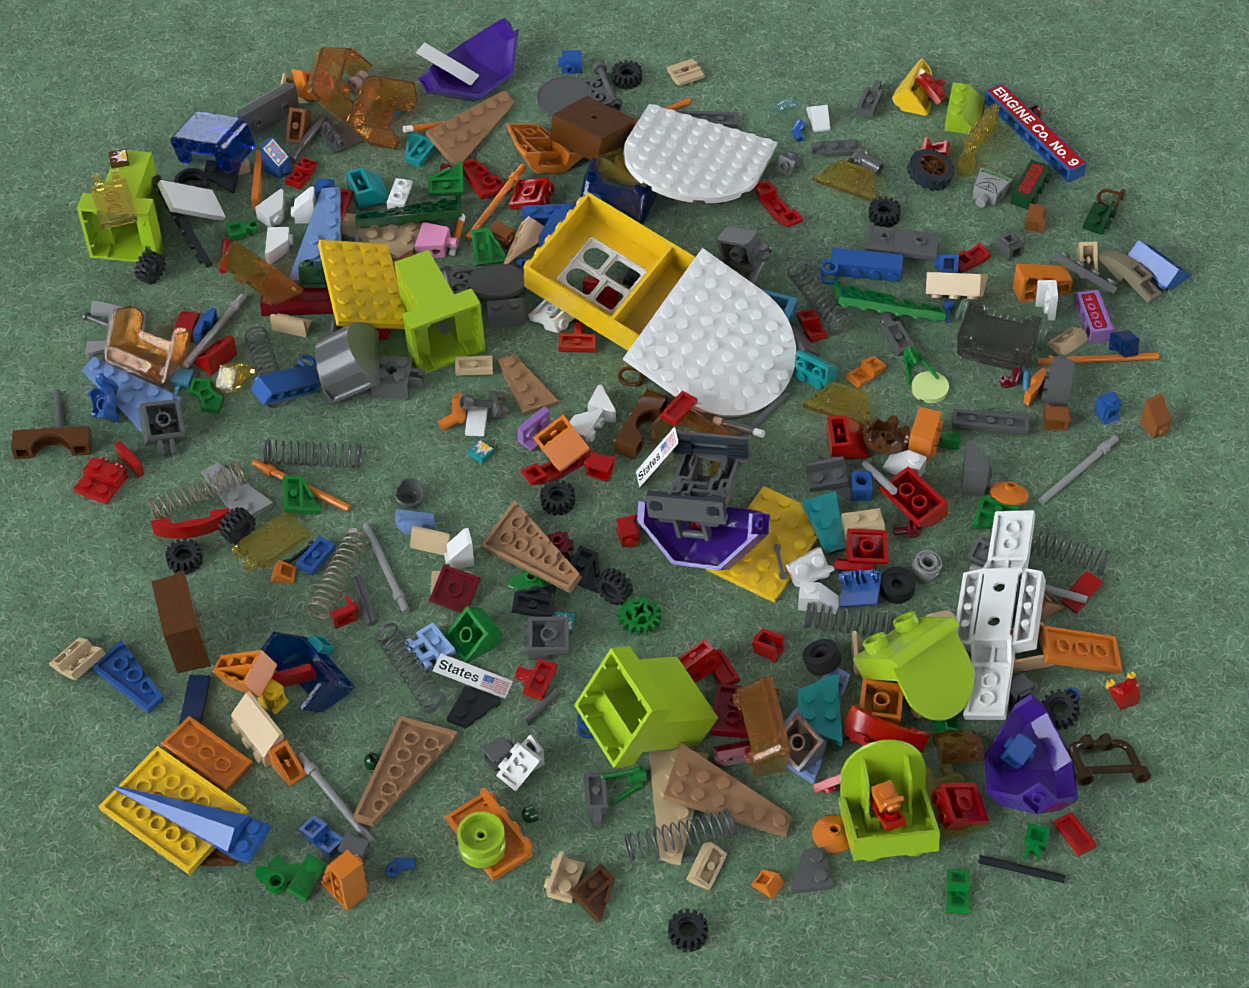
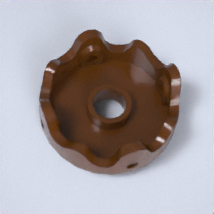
M892 415L886 421L876 417L871 424L868 420H865L862 438L865 445L876 451V453L894 454L908 448L911 432L909 426L900 427L897 416Z

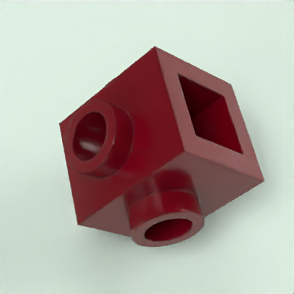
M567 532L548 534V539L571 562V551H574L573 539H569Z

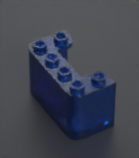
M195 111L170 139L180 162L185 164L191 163L193 160L192 152L214 156L218 167L230 172H234L256 147L248 125L244 120Z

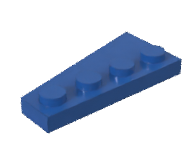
M122 640L92 666L94 672L148 714L164 701L161 693L144 673V670L136 662L134 656L128 651Z

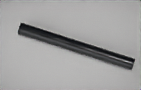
M983 855L979 856V864L1055 882H1065L1066 875Z

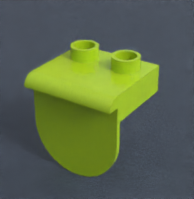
M914 611L907 612L893 621L896 629L886 635L885 632H879L863 641L862 644L865 650L853 658L862 678L897 681L908 704L920 716L930 720H946L960 713L967 705L974 687V671L972 662L956 631V628L960 625L954 618L917 617Z
M880 740L869 743L856 750L843 765L840 777L838 806L853 861H876L884 857L902 855L915 857L923 853L939 851L940 830L925 789V762L921 753L914 746L906 742ZM891 780L898 796L903 795L905 799L900 805L901 808L899 810L906 818V826L885 831L872 808L869 795L872 786Z

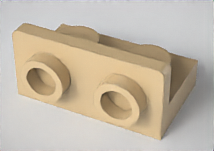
M559 851L558 857H554L552 860L551 876L547 875L544 888L547 889V897L572 903L574 898L569 892L580 882L585 863L565 858L564 852Z

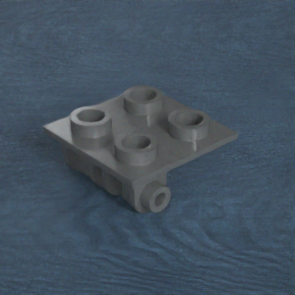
M349 119L334 126L331 122L325 121L323 123V131L319 132L335 153L365 140Z

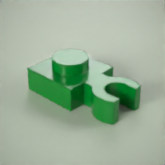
M255 219L249 220L247 223H243V220L225 224L230 241L246 238L247 233L256 234L259 232Z
M1028 823L1024 846L1028 847L1025 850L1024 859L1027 860L1028 855L1033 853L1036 855V862L1040 861L1041 850L1045 851L1050 828Z

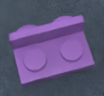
M544 406L517 427L518 442L530 451H534L539 447L533 437L551 424L549 409Z

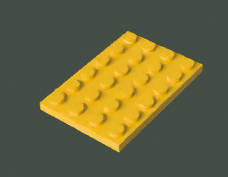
M319 240L318 248L337 326H348L355 322H363L374 328L405 329L402 313H405V308L400 300L397 277L388 244Z
M763 486L747 509L770 514L769 534L730 570H706L775 603L791 580L786 565L810 552L819 539L801 506L802 503ZM775 544H779L781 547L779 551L784 572L787 573L785 580L779 579L780 569L776 551L773 550Z
M159 746L119 785V787L244 815L249 813L242 804ZM116 789L98 806L100 811L188 875H191L215 849L212 845L172 821L117 792Z

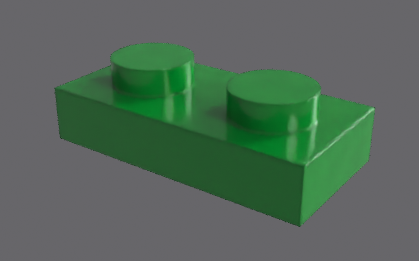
M307 853L286 891L306 901L327 863Z

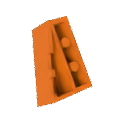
M1016 264L1012 288L1020 303L1036 300L1039 280H1056L1058 295L1071 293L1073 280L1065 266Z
M262 650L221 655L212 672L227 686L245 693L250 691L253 696L260 698L269 680L273 677L277 664Z
M346 850L327 865L324 872L325 875L322 878L323 881L320 883L347 911L368 895L366 888L368 885L364 878L366 874L362 867L363 861L357 854L353 855L349 850Z

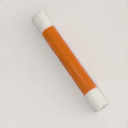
M443 122L403 126V132L429 130Z
M464 214L457 220L453 238L460 239L466 217ZM450 248L448 254L455 256L457 249Z

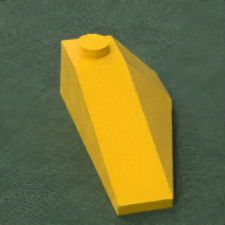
M923 58L917 62L902 81L892 99L894 104L902 111L926 116L931 108V102L928 101L929 95L915 80L919 75L926 72L932 76V70Z

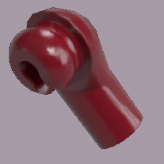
M1013 368L1011 377H1000V386L1005 389L1016 386L1020 379L1021 369Z

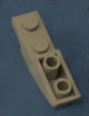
M1111 249L1098 254V259L1120 282L1126 280L1147 303L1159 298L1162 294L1150 281L1153 275L1133 258Z

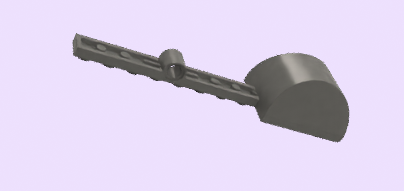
M357 234L343 241L362 242V238ZM355 322L317 339L315 345L317 370L324 395L330 405L380 384L379 332L374 327L363 322Z

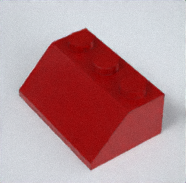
M909 466L889 480L897 488L896 494L892 495L883 486L879 488V491L917 527L934 526L948 515L947 502Z

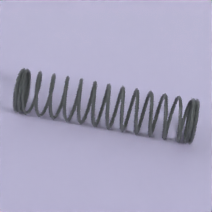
M798 259L791 263L787 269L788 276L794 281L798 289L801 290V293L808 302L812 304V307L822 318L823 322L826 323V326L829 327L832 334L838 335L847 331L852 322L851 318L847 313H844V309L837 303V300L833 299V295L826 289L823 282L819 280L816 273L812 271L805 259ZM798 262H801V263L797 264V265L793 268L791 274H789L790 269L793 267V265H795V264L798 263ZM805 263L804 268L800 269L796 275H792L798 265ZM809 273L807 277L801 280L804 275ZM802 275L799 280H795L796 277ZM813 277V279L810 282L805 284L806 281ZM805 280L802 285H799L800 281ZM817 282L813 287L809 288V286ZM808 285L806 290L802 289L803 286ZM822 286L825 288V290L818 292ZM814 288L810 294H806L807 290ZM825 291H828L827 295L821 297L825 293ZM817 293L813 299H810V295ZM829 295L832 297V299H829L825 303H823L829 297ZM820 298L817 303H813L815 299ZM823 303L820 308H817V304ZM829 306L824 313H820L821 309ZM839 310L843 311V313L834 317L831 322H827L828 318L835 316ZM832 311L828 317H824L825 313ZM842 319H845L843 323L834 327V325L837 322H839ZM849 319L848 325L843 330L833 331V328L843 325Z
M261 326L248 329L245 332L244 338L254 370L256 371V376L271 374L277 369L279 372L280 369L276 363L267 330ZM254 329H262V330L253 331L252 333H250V334L247 336V334H248L250 331L254 330ZM263 331L266 333L265 335L254 337L264 336L259 341L252 342L254 338L250 341L248 340L249 336L254 332ZM264 341L268 342L266 345L253 348L255 344H259ZM269 347L268 350L255 353L257 349ZM271 352V354L268 356L256 358V356L259 354ZM272 357L270 361L257 363L261 359ZM274 363L272 366L259 368L262 364ZM276 368L274 371L266 374L261 373L265 369ZM285 400L284 402H282V403H280V404H278V405L268 404L267 406H268V407H271V408L281 407V406H283L288 400Z
M270 439L265 440L263 448L265 464H272L274 460L277 464H280L283 460V463L286 465L290 460L292 465L296 461H298L299 465H302L305 460L307 466L311 464V461L314 466H317L320 461L323 467L327 461L329 467L335 463L338 468L342 462L344 468L349 463L351 468L359 469L362 461V447L360 444H357L355 447L353 466L350 458L351 444H349L346 466L343 461V443L341 444V459L338 466L336 463V443H334V456L331 465L328 460L329 443L326 444V459L323 465L321 462V442L319 443V457L316 464L313 458L314 442L311 444L309 464H307L306 441L304 442V457L301 464L298 456L299 441H297L296 459L294 463L291 459L292 441L289 442V458L286 463L284 460V440L282 441V456L279 462L276 457L277 440L274 442V458L272 462H270L272 453Z
M1034 528L1030 553L1034 552L1038 544L1037 554L1039 556L1046 545L1045 557L1047 558L1053 549L1052 559L1055 560L1061 550L1060 562H1063L1069 551L1067 563L1068 565L1071 564L1076 554L1075 567H1078L1084 555L1083 570L1086 569L1091 559L1090 571L1092 572L1099 560L1098 574H1104L1110 551H1106L1101 565L1103 549H1101L1092 568L1096 548L1093 547L1085 565L1088 544H1086L1077 564L1081 543L1078 542L1070 560L1073 540H1071L1062 559L1065 544L1064 537L1054 557L1058 535H1056L1047 555L1050 533H1048L1042 550L1039 553L1043 531L1040 532L1032 550L1036 530Z
M808 602L805 628H810L815 611V629H818L823 611V630L827 627L831 612L830 626L831 631H833L839 612V632L842 631L846 616L847 634L850 632L853 617L854 631L858 633L862 617V635L864 636L870 617V636L874 634L877 618L878 633L882 632L886 618L887 635L891 631L893 619H896V615L893 614L888 631V614L886 612L880 631V613L877 612L872 630V611H869L864 630V610H862L856 630V609H854L848 629L849 611L846 608L840 628V607L837 608L833 625L832 605L830 606L825 624V605L823 604L817 624V604H814L811 615L812 603Z
M388 623L380 627L375 634V640L380 644L381 649L384 650L385 655L388 656L396 671L399 672L400 677L403 678L404 683L411 690L419 706L426 713L439 709L444 704L446 696L443 692L439 691V686H435L436 682L431 680L432 676L427 674L428 670L424 668L423 663H420V658L416 657V652L412 651L413 648L411 646H408L409 642L405 640L404 635H401V630H399L397 624ZM390 626L396 627V629L386 633L382 640H378L382 630ZM395 631L390 637L384 639L389 633ZM400 636L403 637L402 641L397 642L390 649H386L388 644L395 642ZM403 642H407V646L400 648L395 654L389 655L391 650L398 648ZM407 647L411 649L410 652L405 653L398 660H393L396 655L404 652ZM411 653H414L415 656L408 659L402 666H397L399 661L406 659ZM414 659H418V663L410 666L404 672L401 671L402 667L409 665ZM419 664L422 665V669L415 671L410 677H405L407 672L414 670ZM422 670H426L425 675L420 676L413 683H409L410 678L417 676ZM426 676H430V680L422 683L418 688L412 689L414 684L422 681ZM429 682H434V685L427 688L422 694H416L419 689L428 685ZM434 687L438 688L437 692L431 694L425 700H420L422 695L429 693ZM441 695L437 702L425 706L430 699ZM438 702H440L436 707H434V708H432V709H429V710L424 709V707H431V706L437 704Z
M726 808L723 811L720 810L718 816L714 812L710 814V818L706 814H704L702 816V821L698 816L694 818V823L691 819L688 818L686 820V825L683 821L679 820L678 828L676 824L673 822H671L670 824V830L665 824H663L662 833L657 826L654 827L653 833L650 829L647 828L645 835L642 831L639 830L637 833V838L635 834H633L632 832L630 833V835L627 833L624 835V843L630 861L635 860V852L631 840V835H633L639 849L640 857L643 858L642 851L640 848L639 833L642 834L644 841L646 843L648 855L651 856L647 838L648 830L653 838L656 853L659 854V849L656 843L655 835L656 828L661 835L664 850L667 853V847L664 840V826L666 827L670 835L673 850H675V844L672 837V824L676 828L681 848H683V841L680 835V822L683 824L685 828L689 846H691L692 843L688 832V820L691 822L694 828L696 841L699 844L700 840L696 830V818H698V820L700 821V824L703 829L704 838L707 842L708 837L706 834V830L704 828V816H706V818L708 819L711 826L713 839L716 840L715 831L712 825V814L715 815L719 824L721 837L724 838V832L722 829V825L720 823V812L723 813V818L727 832L730 836H732L735 834V827L732 815L729 809Z

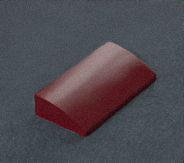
M299 284L263 285L260 300L261 316L277 315L278 313L285 315L334 314L328 288H299Z

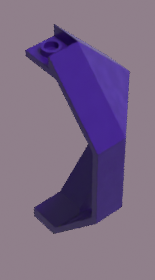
M506 17L501 18L446 54L448 57L479 74V77L472 85L465 83L435 64H432L418 80L429 94L471 102L481 99L513 75L519 29L513 30L511 23L507 21Z
M646 501L638 502L637 521L671 564L713 570H730L769 534L770 514L752 509L727 507L728 519L725 524L711 527L712 535L710 541L688 537L678 539L673 523L660 522L658 518L649 517ZM683 521V528L687 530H692V528L686 527L685 522Z
M1030 694L1014 705L984 755L986 792L1000 806L1034 814L1061 811L1078 801L1075 765L1046 707L1033 694ZM1020 733L1021 735L1028 736L1036 747L1032 751L1035 755L1028 764L1024 763L1016 770L1002 760L1000 756L1006 749L1004 744L1010 736L1014 738Z

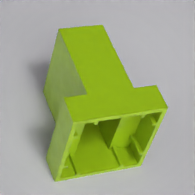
M127 150L129 166L113 169L110 167L101 194L82 193L77 210L90 258L136 262L139 261L138 258L142 256L143 252L146 253V250L163 254L164 245L157 219L163 201L153 186L156 184L153 177L157 176L152 152Z
M429 250L394 262L400 300L405 308V313H402L408 354L409 357L413 358L414 368L423 369L426 373L454 364L455 357L476 356L486 352L481 305L472 288L454 294ZM443 321L446 322L450 329L444 336L435 326Z
M630 646L613 647L609 650L574 704L613 768L633 766L642 752L679 748L680 743L687 747L698 746L718 719L678 657L638 659Z

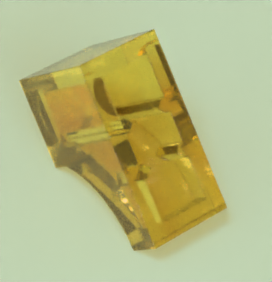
M242 362L220 365L215 386L228 394L240 391L244 381L254 373V367Z

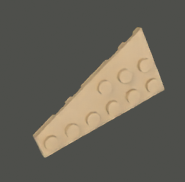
M679 748L649 751L655 821L661 833L663 824L670 830V824L673 822L678 828L679 820L683 821L686 825V820L688 818L693 820L695 809L663 799ZM694 751L706 760L709 759V754ZM688 820V832H690L691 822ZM681 822L680 835L683 841V848H681L679 836L673 824L672 837L675 850L672 848L670 835L664 826V840L667 853L665 852L661 835L657 830L660 859L680 866L687 843V833Z

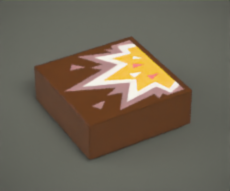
M126 149L109 152L111 169L129 166Z

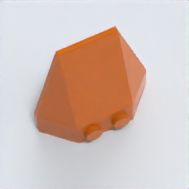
M507 123V129L517 150L527 165L537 174L565 173L583 158L582 155L550 140L551 132L537 124Z

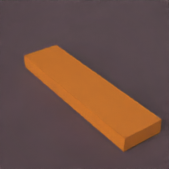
M257 150L255 155L251 194L254 211H256L255 207L261 203L264 174L260 150Z

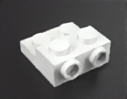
M544 300L528 314L530 321L541 323L544 325L545 330L556 333L566 329L569 323L576 319L547 300Z

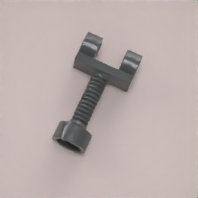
M492 391L487 400L472 399V396L468 394H462L459 399V407L461 409L469 410L472 406L490 408L493 418L496 419L497 417L500 419L507 418L506 413H510L507 406L500 407L503 404L501 399L506 400L502 392L495 393Z

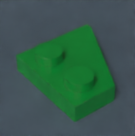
M462 161L450 169L446 168L440 173L428 177L429 196L464 195Z
M489 228L471 230L475 266L505 261L507 255Z
M283 475V513L321 514V507L317 506L313 499L314 495L307 487L304 477Z
M982 496L972 529L993 528L995 511H1019L1020 506L1007 505L995 499Z

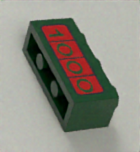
M1031 159L1012 192L1010 204L1026 210L1029 209L1030 203L1037 204L1039 200L1038 195L1043 194L1045 183H1049L1052 174L1049 173L1051 166Z

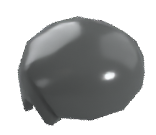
M414 478L402 479L394 491L395 502L406 509L419 506L424 497L423 484Z

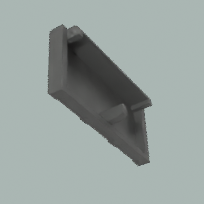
M285 82L237 110L241 138L244 141L249 140L256 134L286 118L289 115V107L299 109L296 85L292 82Z
M869 225L865 251L901 254L904 258L935 261L939 233Z

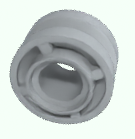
M920 551L912 564V573L920 581H932L937 578L941 570L942 560L933 551Z

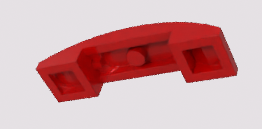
M769 180L758 183L753 188L762 205L780 225L791 227L803 222L800 214L795 209L790 210L778 197L777 189Z
M590 448L588 452L561 473L551 461L542 466L535 463L520 470V473L530 485H543L549 483V481L554 482L582 467L586 458L590 457L593 450Z
M229 508L211 510L210 517L172 523L171 518L152 520L151 525L154 535L172 539L193 538L217 531L220 528L219 524L223 523L221 519H225V514H230Z
M853 704L844 721L845 725L875 741H903L914 746L921 754L930 737V734L912 727L907 729L873 716L871 711Z

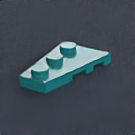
M836 491L804 501L801 506L826 555L843 550L846 544Z

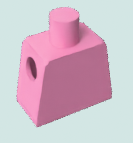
M423 222L414 247L416 254L429 250L433 258H444L449 248H458L459 239L451 237L448 227Z

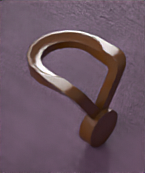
M1109 188L1102 189L1097 195V202L1110 206L1101 200V195L1109 192L1119 196L1115 204V208H1118L1120 201H1123L1126 190L1121 189L1118 192Z
M632 366L621 368L618 373V379L621 384L634 387L642 385L643 374L641 372L638 382H628L624 380L622 373L626 370H638Z

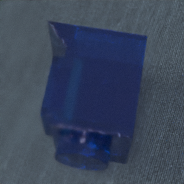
M1130 330L1110 333L1109 350L1117 351L1124 358L1137 356L1140 338Z

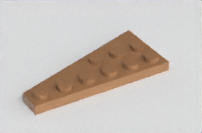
M504 90L427 130L426 136L454 167L458 162L466 161L469 158L470 154L514 106L515 101Z
M515 500L480 545L483 550L569 593L573 591L582 579L578 571L552 544Z
M399 716L355 810L353 821L374 827L458 738V732Z

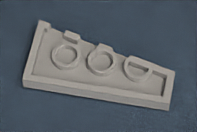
M216 463L201 471L202 476L206 479L209 485L211 486L207 474H210L216 487L220 491L219 484L214 472L217 471L223 484L227 488L226 481L221 468H224L229 479L234 485L231 472L227 468L222 466L220 463ZM236 478V489L228 481L229 492L221 484L222 495L214 487V491L229 510L233 509L235 511L236 507H243L255 517L274 507L271 500L249 484L240 485Z

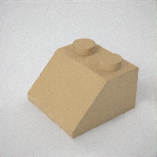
M880 508L841 514L845 544L847 528L885 530Z

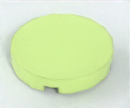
M930 371L919 373L913 379L912 393L917 399L924 400L926 403L940 402L945 399L949 392L947 379L937 372L936 374L939 376V379H936Z

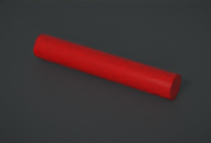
M223 239L220 273H226L230 243L228 239Z

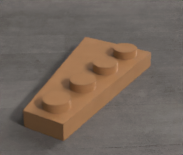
M515 354L497 360L498 366L524 416L538 412L544 406L551 408L559 405V401Z

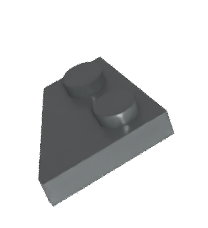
M825 847L803 850L791 887V894L833 889Z

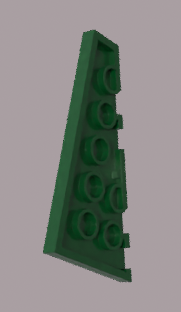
M461 195L455 196V200L442 198L437 203L426 201L405 205L402 210L389 208L381 214L379 211L357 214L355 216L356 227L369 228L371 225L385 227L393 223L396 225H404L406 222L418 224L425 220H431V222H438L441 219L447 218L448 220H457L459 217H462Z

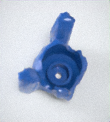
M99 373L96 375V382L100 389L92 388L88 392L92 401V418L104 417L111 422H119L120 416L116 410L115 396L119 387L113 379L105 377L103 373Z

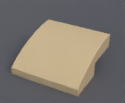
M78 638L53 659L49 665L62 675L77 680L106 653L102 648L92 646L88 639Z

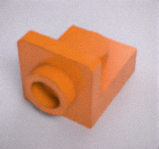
M891 780L870 788L880 813L887 810L889 813L897 811L905 800L903 795L898 796Z

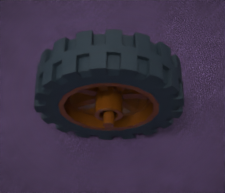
M932 149L915 151L907 165V173L910 174V179L914 180L915 184L921 185L924 189L928 188L931 191H934V189L940 191L942 188H947L955 173L951 160H948L946 155L940 154L939 151H932Z

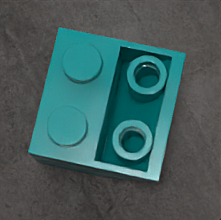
M364 168L345 172L347 188L353 191V200L358 210L387 202L389 193L380 175Z
M797 350L794 377L799 381L812 385L815 389L826 392L837 379L838 366L808 351Z

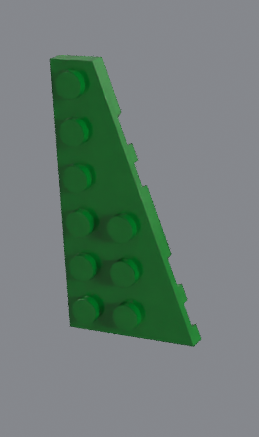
M838 281L833 283V290L838 304L843 307L850 308L851 306H856L861 310L874 309L879 313L893 312L897 316H904L905 314L911 315L915 319L929 318L933 322L946 320L947 313L944 308L920 303L918 306L908 299L898 301L893 295L865 289L863 292L854 285L843 287L840 286Z

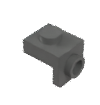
M792 151L781 154L775 171L790 177L794 167L802 164L803 158L798 157V154Z

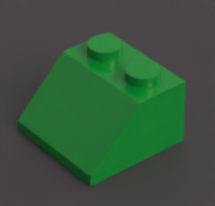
M467 606L444 636L455 648L461 659L468 663L494 649L503 637V634L483 608Z

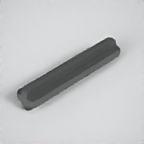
M360 575L354 576L352 583L366 624L368 626L375 625L377 623L376 616L363 578Z

